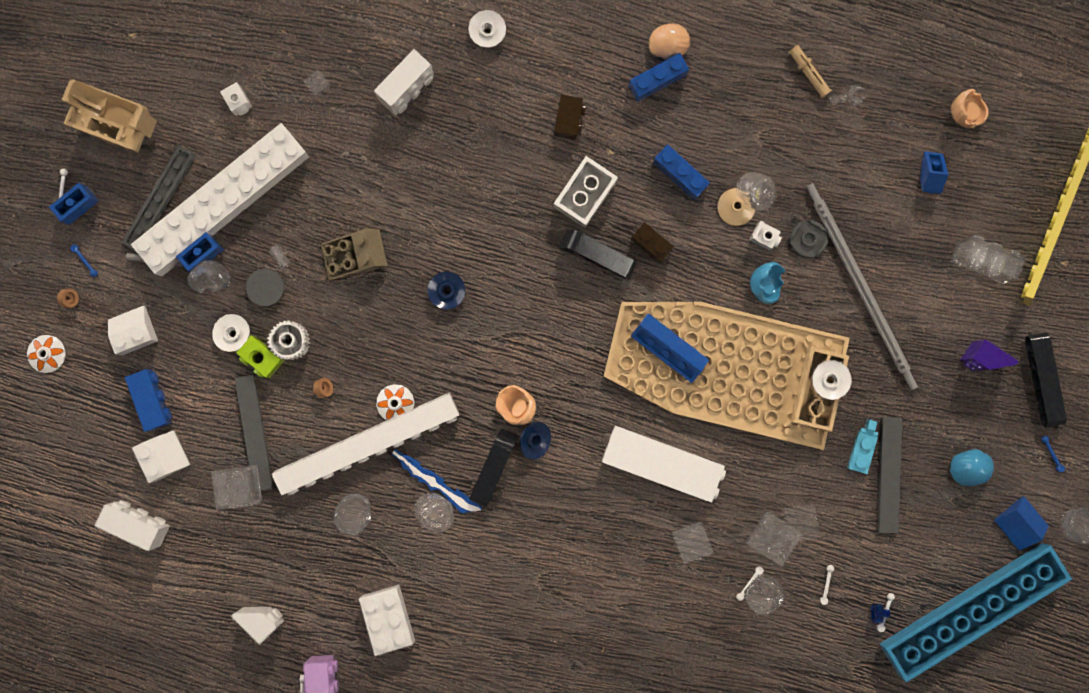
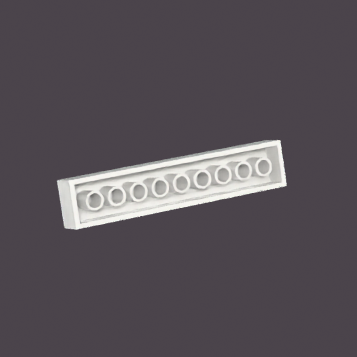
M280 123L131 244L154 274L162 277L179 262L176 257L179 253L205 232L213 236L307 160L309 155L284 125Z

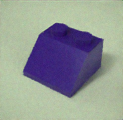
M986 339L972 341L960 359L964 363V367L973 372L1017 365L1019 362Z

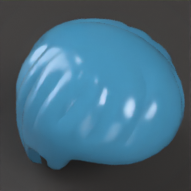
M776 262L763 264L752 273L750 278L751 291L759 301L765 304L774 303L780 297V288L784 284L781 274L785 273V269Z
M978 449L967 450L955 455L950 465L953 479L961 486L984 484L991 479L994 472L992 458Z

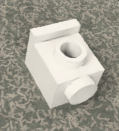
M760 221L749 241L770 251L773 246L777 248L782 239L779 236L781 231ZM765 233L771 234V238L767 239Z

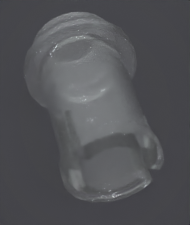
M277 244L268 250L269 256L274 258L281 270L291 264L282 251V246L279 247Z

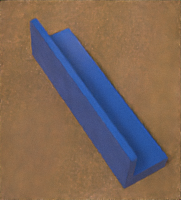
M650 314L645 316L631 334L633 339L690 383L697 378L709 361L708 358Z

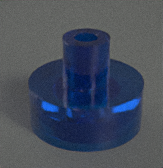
M873 603L871 606L873 623H883L884 617H890V610L883 609L881 603Z

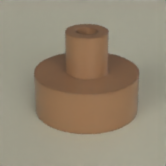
M62 289L57 295V301L63 308H72L77 305L79 296L74 289Z
M327 378L315 381L313 393L319 398L331 396L333 393L331 381Z

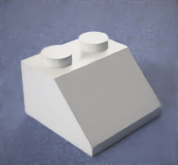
M145 306L108 319V337L115 354L125 355L158 342Z
M174 430L149 439L132 448L148 483L156 482L190 465Z
M243 607L232 615L237 623L258 644L268 638L284 622L281 612L272 607Z

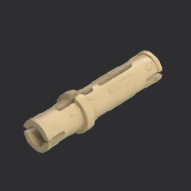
M799 45L788 52L798 64L797 68L804 72L821 98L832 91L812 65V60L807 58Z

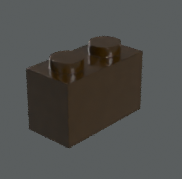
M561 94L554 136L576 140L577 134L581 135L583 123H579L580 116L585 115L586 105L583 104V98Z
M645 222L631 238L632 242L659 264L674 248L672 244Z

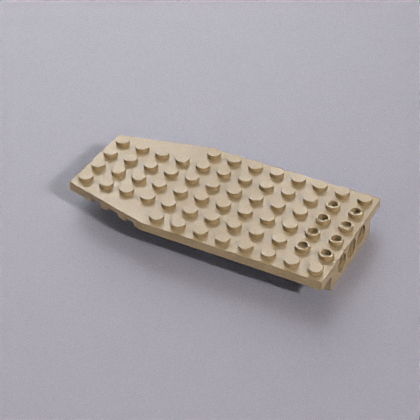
M621 302L603 377L674 414L824 450L828 431L832 432L839 398L826 399L821 397L813 387L812 376L818 365L825 361H837L847 367L849 356L846 355L850 338L704 302ZM647 314L652 315L709 359L702 372L692 383L631 337V334ZM829 376L827 382L831 384L833 378Z

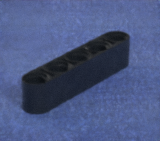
M1047 332L1028 335L1025 337V345L1041 423L1045 428L1065 425L1067 422L1066 411L1050 336Z

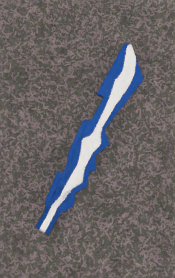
M397 449L391 454L401 462L403 469L409 470L412 477L418 478L419 482L426 483L431 491L439 490L461 513L480 511L482 509L479 504L469 500L470 497L459 489L454 491L444 484L442 477L429 469L423 468L419 461L402 454Z

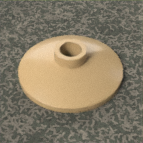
M729 189L718 200V214L729 225H744L751 220L755 213L754 199L743 189ZM739 203L741 205V208L736 209L734 207V204Z

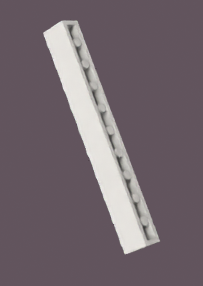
M449 392L284 466L272 473L273 479L281 495L286 493L288 496L298 492V488L303 485L306 488L312 486L321 477L325 480L333 476V472L339 469L342 472L351 468L352 463L357 461L359 464L369 460L368 456L376 454V456L381 455L387 451L386 448L392 445L396 448L404 444L403 440L410 437L411 440L422 436L421 432L429 430L431 432L438 429L439 424L443 422L449 424L456 421L459 411Z

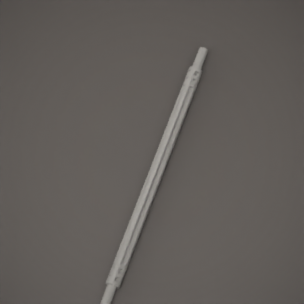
M813 183L806 186L814 201L813 205L900 374H903L911 390L917 388L918 385L910 372L911 368L824 199H821Z

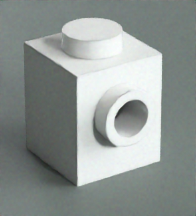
M237 82L220 91L231 112L236 116L247 113L249 108L252 107L243 89Z

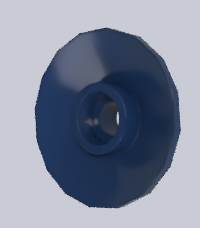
M447 271L432 277L427 290L431 302L438 308L447 310L461 304L466 291L460 276ZM450 288L451 292L447 295L444 294V289Z
M542 422L529 424L523 430L520 437L519 446L522 454L529 459H538L543 456L551 443L550 429Z

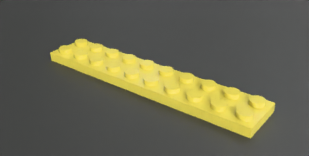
M1089 128L1065 185L1064 194L1061 195L1056 211H1059V213L1055 212L1049 228L1052 230L1048 229L1042 245L1045 248L1040 247L1035 263H1038V266L1033 265L1028 278L1031 283L1026 282L1021 298H1024L1023 304L1030 306L1088 164Z

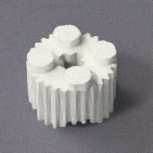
M279 322V324H276L277 327L274 326V330H271L272 333H269L270 336L267 337L269 339L267 343L270 344L268 347L274 352L273 354L285 360H294L302 357V355L308 352L310 347L308 346L310 338H308L307 330L296 322ZM289 336L290 338H292V342L290 345L286 343V340L289 339Z

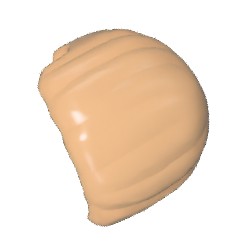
M673 23L659 26L653 31L649 39L651 53L665 60L679 53L684 55L690 46V36L683 26Z
M969 89L960 93L951 106V114L956 123L969 129L983 124L988 117V107L982 100L981 94L975 93V89Z
M512 385L505 387L498 393L495 407L505 421L513 425H524L533 419L536 403L532 395L526 390Z

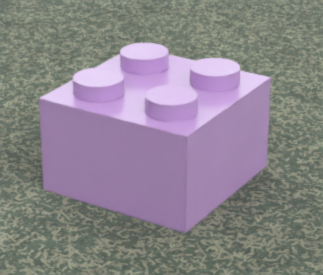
M334 655L311 656L304 663L305 693H336L339 691V681L335 680V672H338V661L334 659Z

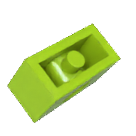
M253 335L236 352L240 356L239 360L246 366L250 364L254 367V372L261 378H270L285 361L274 355V352L266 344ZM258 353H261L263 361L258 364L255 357Z

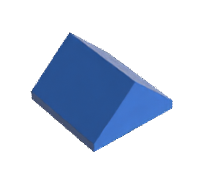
M1024 496L994 519L995 523L1018 550L1042 541L1049 527Z

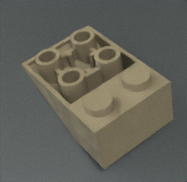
M366 228L321 243L329 281L388 266L379 229Z

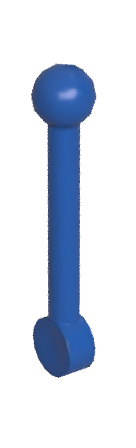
M72 245L70 247L71 251L79 256L89 269L90 275L96 277L98 275L97 270H94L80 253L79 246Z
M1043 436L1041 441L1046 444L1056 463V470L1064 472L1065 467L1057 459L1049 443V438Z

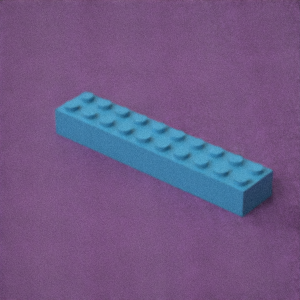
M1041 543L884 640L879 645L898 676L905 682H908L1066 584L1072 578L1053 547Z

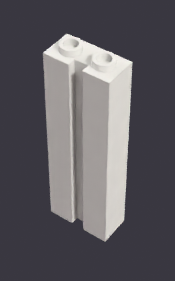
M618 426L613 428L601 461L711 503L713 499L716 500L719 494V488H717L719 481H723L726 474L725 466Z

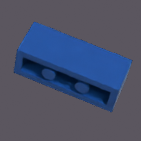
M681 53L630 79L628 86L636 101L639 102L687 76L689 68Z
M668 144L653 160V163L694 201L710 184L707 179Z
M145 369L125 377L144 432L153 431L171 424L172 414L169 408L165 406V395L157 384L159 378L156 372Z

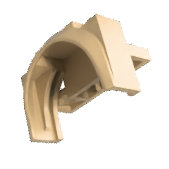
M77 80L69 81L62 101L70 105L63 124L127 151L130 149L138 153L144 137H151L157 122L156 119L150 116L146 106Z

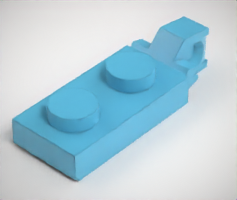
M867 420L865 428H860V431L857 432L847 469L868 474L878 439V432H875L876 421Z

